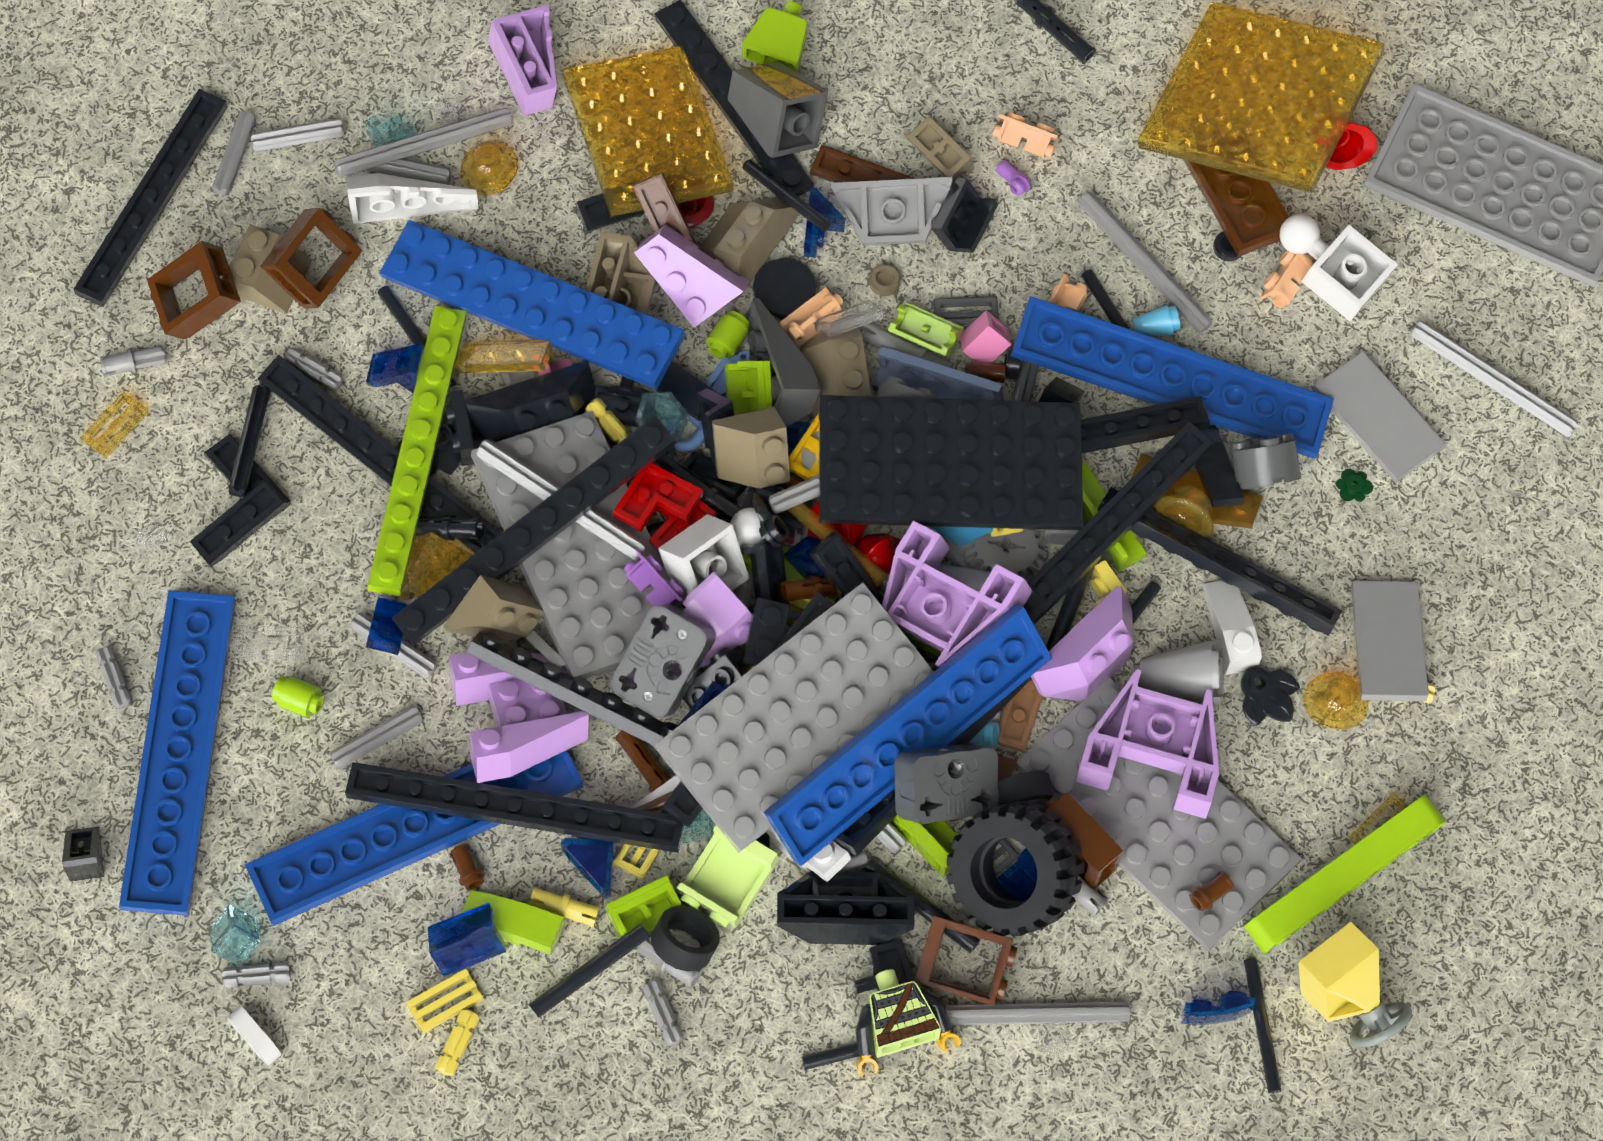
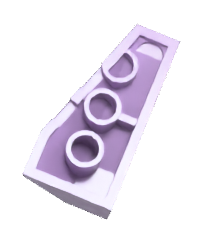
M713 572L682 603L686 607L683 610L684 614L708 626L715 634L714 644L700 667L711 664L712 662L709 659L724 647L731 651L735 647L743 645L747 640L752 618L750 611ZM674 661L672 672L679 678L682 674V667L677 661ZM635 675L629 676L628 679L637 687V684L634 682Z

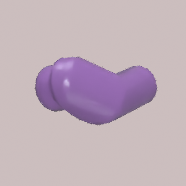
M1006 159L997 166L995 171L1010 183V190L1013 194L1019 196L1030 190L1032 185L1031 179L1016 169Z

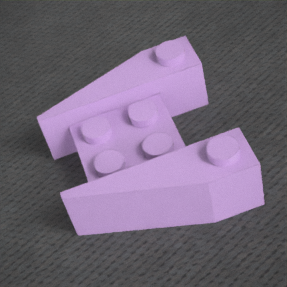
M913 521L896 548L882 607L901 631L942 652L935 663L936 667L939 668L1016 604L1024 606L1032 590L1024 578L997 564L979 592L938 571L937 568L950 547L940 534Z
M466 652L449 655V677L456 706L489 700L497 726L470 731V757L477 783L514 776L588 740L589 714L587 712L581 711L567 714L563 700ZM531 653L534 658L544 663L550 662L542 654ZM561 666L560 668L563 672L568 674L565 666Z
M1137 669L1089 734L1076 782L1108 791L1118 756L1183 774L1173 810L1206 819L1219 776L1212 691L1206 689L1202 704L1137 687L1142 671Z

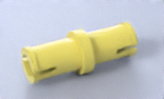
M534 887L531 900L529 901L531 906L590 925L591 927L595 925L596 916L600 908L597 905L594 906L571 899L569 894L564 893V896L538 889V887Z

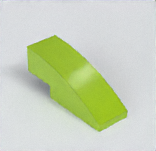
M471 890L457 920L460 923L518 946L523 944L548 955H552L565 926L564 917L519 901Z

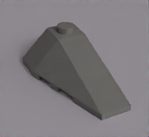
M753 298L746 319L749 321L747 337L750 355L757 356L756 361H770L772 407L776 408L787 427L812 412L816 400L819 399L822 392L821 382L817 380L812 365L761 300Z

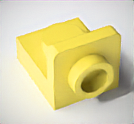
M1106 560L1094 566L1091 585L1099 597H1106L1116 586L1122 587L1126 596L1127 590ZM1103 597L1102 599L1098 600V601L1096 602V604H1095V607H1096L1105 597Z

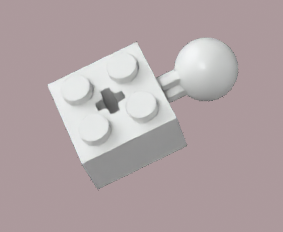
M1292 215L1283 222L1280 228V241L1286 250L1294 254L1308 253L1317 260L1301 282L1350 322L1384 284L1398 265L1351 225H1348L1330 246L1320 239L1319 226L1308 215Z
M744 508L738 511L730 523L707 514L658 548L668 579L673 578L685 592L681 596L683 600L713 572L731 591L749 579L740 547L746 548L765 544L759 533V528L761 527L760 520L754 508Z

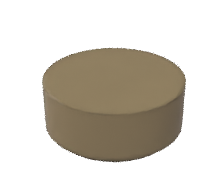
M881 264L871 271L869 285L877 295H893L900 287L901 275L894 266Z

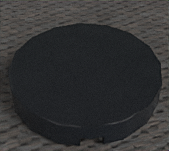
M781 258L771 260L759 269L754 278V298H759L768 311L780 319L787 317L816 293L814 275L807 266L793 259Z

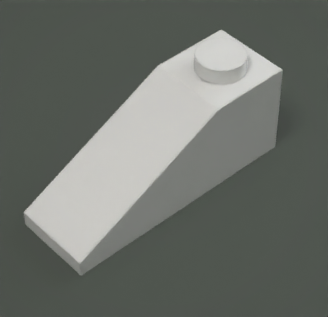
M1222 580L1203 583L1202 586L1216 640H1221L1222 649H1219L1220 657H1223L1225 675L1246 672L1251 668L1258 667L1262 659V652L1254 623L1239 588L1235 585H1229Z

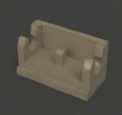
M930 116L906 136L945 177H952L953 185L961 173L965 172L968 175L974 170L972 158Z

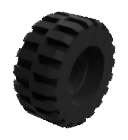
M1016 801L983 810L973 815V819L966 821L959 828L961 834L954 836L950 844L951 848L955 849V851L947 855L946 865L952 867V873L947 874L948 885H954L956 893L952 894L955 902L963 904L965 908L962 910V913L968 919L974 917L977 919L976 926L985 931L993 928L992 932L1001 936L1011 934L1013 937L1023 936L1058 921L1064 916L1065 911L1072 908L1076 902L1072 895L1079 893L1082 887V881L1077 880L1079 874L1084 873V863L1078 862L1077 854L1082 852L1079 843L1073 844L1070 838L1074 834L1068 825L1062 827L1059 824L1061 817L1055 812L1045 814L1046 809L1044 806L1036 803L1029 805L1026 801ZM1006 837L1023 844L1033 856L1036 864V887L1030 898L1025 900L1016 898L1006 892L998 882L994 872L993 857L995 849L1000 840Z

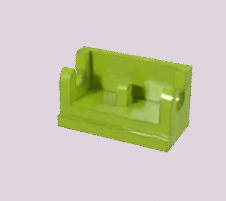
M905 302V304H901L898 307L897 311L899 314L896 320L890 323L888 331L943 356H952L964 329L963 326L909 302Z
M737 361V364L725 365L726 398L733 401L735 415L772 407L770 361Z
M666 875L606 904V914L618 937L621 938L640 923L648 934L653 932L665 910L672 906H682Z

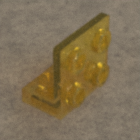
M432 532L414 538L401 597L393 595L391 597L402 602L415 597L418 598L473 556V554Z

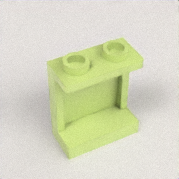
M715 826L713 837L685 881L679 883L677 890L682 895L680 901L687 906L697 910L701 906L711 912L709 918L718 925L726 928L730 924L736 928L777 865L779 857L778 853L756 840L738 853L720 829Z

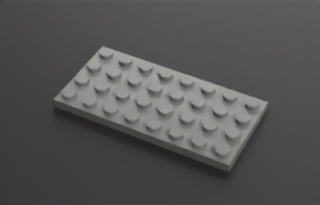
M1413 83L1365 180L1364 186L1595 288L1603 271V165Z
M593 411L494 443L560 488L610 450ZM477 449L472 450V460L504 531L544 501L476 455ZM626 483L592 508L645 543L646 549L643 556L646 558L651 554L664 568L656 548L649 543L651 537L646 526L640 532L613 518V510L628 489ZM576 521L523 561L520 567L535 600L543 610L542 617L560 657L566 664L564 666L568 675L572 676L573 679L575 677L585 679L619 666L646 614L654 607L646 598L654 590V587L651 585L641 593L631 580L626 577L627 572L624 570V567L633 559ZM664 568L659 573L668 582L669 579ZM680 602L674 605L679 610H684ZM667 617L660 618V621L663 623L662 630H664V628L667 625Z
M861 583L657 742L654 747L735 850L740 853L772 827L763 813L766 809L934 671L865 584Z
M1108 677L1087 699L1082 700L1016 762L1015 767L1022 773L1030 771L1049 773L1055 796L1059 799L1068 792L1123 850L1119 866L1209 952L1301 862L1302 858L1219 780H1217L1206 819L1173 810L1183 774L1118 756L1108 791L1076 782L1088 736L1122 690ZM1220 871L1225 872L1232 880L1234 889L1215 901L1213 908L1210 910L1205 909L1201 912L1196 909L1189 897L1193 893L1192 889L1196 886H1203Z

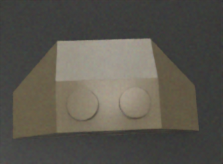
M777 197L730 204L700 245L699 250L714 260L718 259L721 261L724 267L739 277L743 276L749 280V285L797 219L799 213ZM742 293L731 300L730 303L735 304Z
M601 232L585 290L648 315L657 281L634 253L638 246L631 236Z
M857 322L825 325L800 349L801 353L812 365L817 380L821 382V395L871 397L863 336ZM819 399L816 400L814 408L809 414L814 419L819 413Z

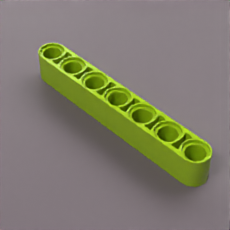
M1427 794L1423 795L1261 912L1243 928L1264 955L1267 954L1272 947L1278 946L1439 829L1447 820Z

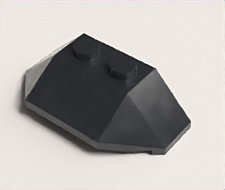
M586 360L465 400V405L472 429L492 441L498 442L584 414L585 408L595 391L589 362Z
M810 871L792 883L788 888L782 889L777 893V926L810 944L880 945L914 929V895L908 891L905 892L880 872L838 871L826 882L816 873Z

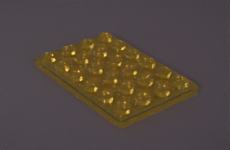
M683 46L562 70L563 80L611 217L644 210L633 185L660 172L664 173L677 203L733 192L734 183Z

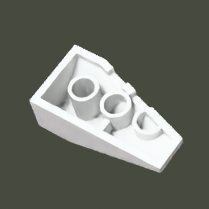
M362 172L355 176L347 177V192L353 224L479 209L477 190L381 173L371 174Z

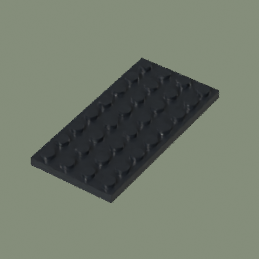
M820 395L819 523L910 526L915 521L923 526L1080 530L1083 528L1080 403Z

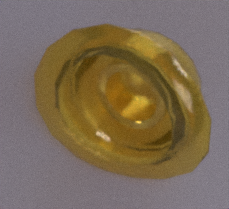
M495 141L481 142L470 148L464 155L460 166L461 179L466 188L477 190V195L490 196L497 194L508 187L515 178L519 168L518 157L513 149L504 143Z
M1191 485L1176 487L1170 496H1163L1155 504V508L1159 513L1202 536H1209L1214 531L1213 521L1210 518L1212 511L1210 498L1197 487Z
M1328 672L1317 676L1307 684L1303 693V706L1309 717L1319 725L1330 729L1346 730L1356 727L1365 720L1369 710L1368 700H1361L1359 682L1343 673Z

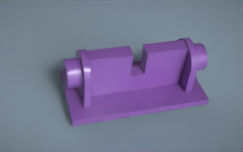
M638 551L636 554L641 560L638 563L632 560L624 567V570L627 572L626 577L631 580L641 593L651 585L654 587V590L646 596L653 606L665 604L674 606L678 602L682 604L684 600L681 596L685 594L683 589L673 578L667 582L660 575L659 572L664 568L651 554L645 558Z

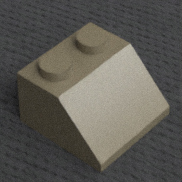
M250 224L229 265L239 297L287 314L293 298L260 267L282 236ZM297 248L288 259V262L305 277L312 259Z
M775 407L712 421L716 474L719 479L755 488L790 482L787 430Z
M480 575L448 619L444 628L447 631L475 637L481 631L483 633H493L502 640L527 637L535 628L543 615V610L526 587Z

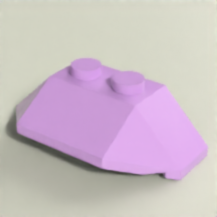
M1116 586L1049 651L1052 659L1031 675L1040 695L1082 701L1087 699L1108 677L1111 678L1130 659L1133 644L1132 609L1122 587Z

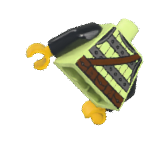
M893 969L882 971L875 976L880 991L869 995L868 1004L861 1008L855 1030L857 1051L861 1055L856 1062V1066L861 1076H863L862 1065L866 1062L873 1063L874 1074L878 1072L877 1061L872 1056L874 1052L878 1058L936 1040L937 1046L947 1053L945 1041L948 1037H952L955 1046H960L961 1040L959 1036L950 1031L952 1024L945 1005L940 999L927 989L919 988L915 981L899 985L895 970Z

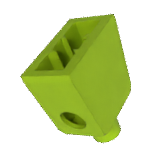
M786 1L782 11L771 7L766 8L742 43V58L760 65L779 61L798 73L806 41L808 23L805 19L799 17L802 7L794 1Z

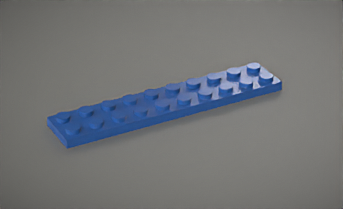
M408 220L379 272L383 278L459 310H464L469 314L582 360H588L589 363L656 390L686 335L684 330L412 220Z
M1032 296L1029 297L1010 355L1025 362L1153 405L1201 396L1210 424L1251 438L1264 436L1267 439L1279 434L1293 433L1297 453L1313 459L1319 453L1334 398Z
M168 590L119 902L120 910L189 916L236 602L234 596Z
M1016 604L763 812L794 863L799 866L804 865L833 841L836 836L845 831L859 817L868 812L882 798L895 789L894 764L896 757L900 753L948 745L1052 659L1023 606Z
M567 750L514 776L480 782L562 797L583 788V781ZM472 764L443 776L477 782ZM380 804L245 864L268 918L272 926H275L496 827L500 823Z

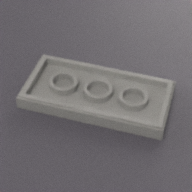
M1363 351L1314 385L1313 390L1316 393L1334 398L1331 411L1395 483L1428 461L1446 446V443Z
M1352 581L1351 594L1360 700L1427 701L1429 694L1418 582Z

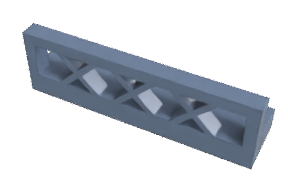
M884 346L881 347L878 353L880 367L872 383V387L876 391L880 383L886 382L888 377L892 376L905 381L906 386L916 390L918 388H926L933 391L937 395L935 399L1004 401L1003 388L1000 383Z

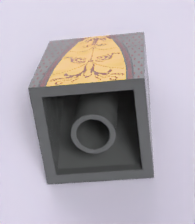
M779 61L732 71L727 99L768 156L775 158L817 148L828 90Z

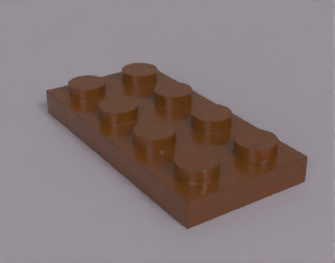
M1240 130L1183 152L1182 158L1238 257L1280 241L1281 225L1289 216Z

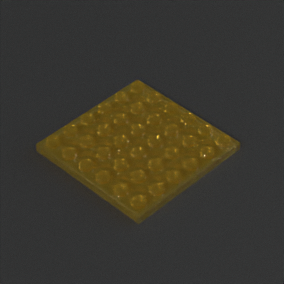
M1211 2L1137 140L1138 147L1313 193L1384 53V43Z

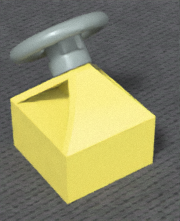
M1349 922L1299 961L1301 994L1328 1022L1355 1015L1360 1016L1361 1019L1355 1024L1350 1033V1041L1354 1046L1363 1048L1380 1044L1400 1032L1411 1019L1412 1009L1408 1004L1393 1002L1385 1005L1382 999H1380L1379 948L1352 922ZM1368 1027L1370 1032L1367 1036L1360 1037L1362 1032Z

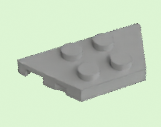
M952 177L838 182L831 183V189L863 246L926 243L932 231L931 227L953 185Z

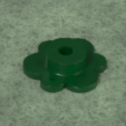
M1345 469L1341 473L1342 479L1336 481V487L1341 489L1340 497L1344 501L1355 499L1358 502H1362L1365 499V495L1373 491V484L1366 480L1367 475L1363 471L1356 473L1352 469Z

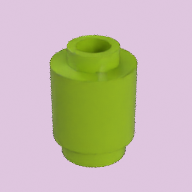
M728 311L726 315H722L706 339V344L709 347L708 350L713 356L723 359V357L730 358L735 355L748 334L749 321L746 317L736 311Z
M281 676L272 692V700L277 702L279 707L306 718H310L313 713L318 714L324 704L321 687L293 676L288 678Z

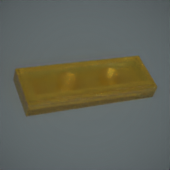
M550 339L464 342L455 367L458 373L542 371L546 369L554 347L551 345Z

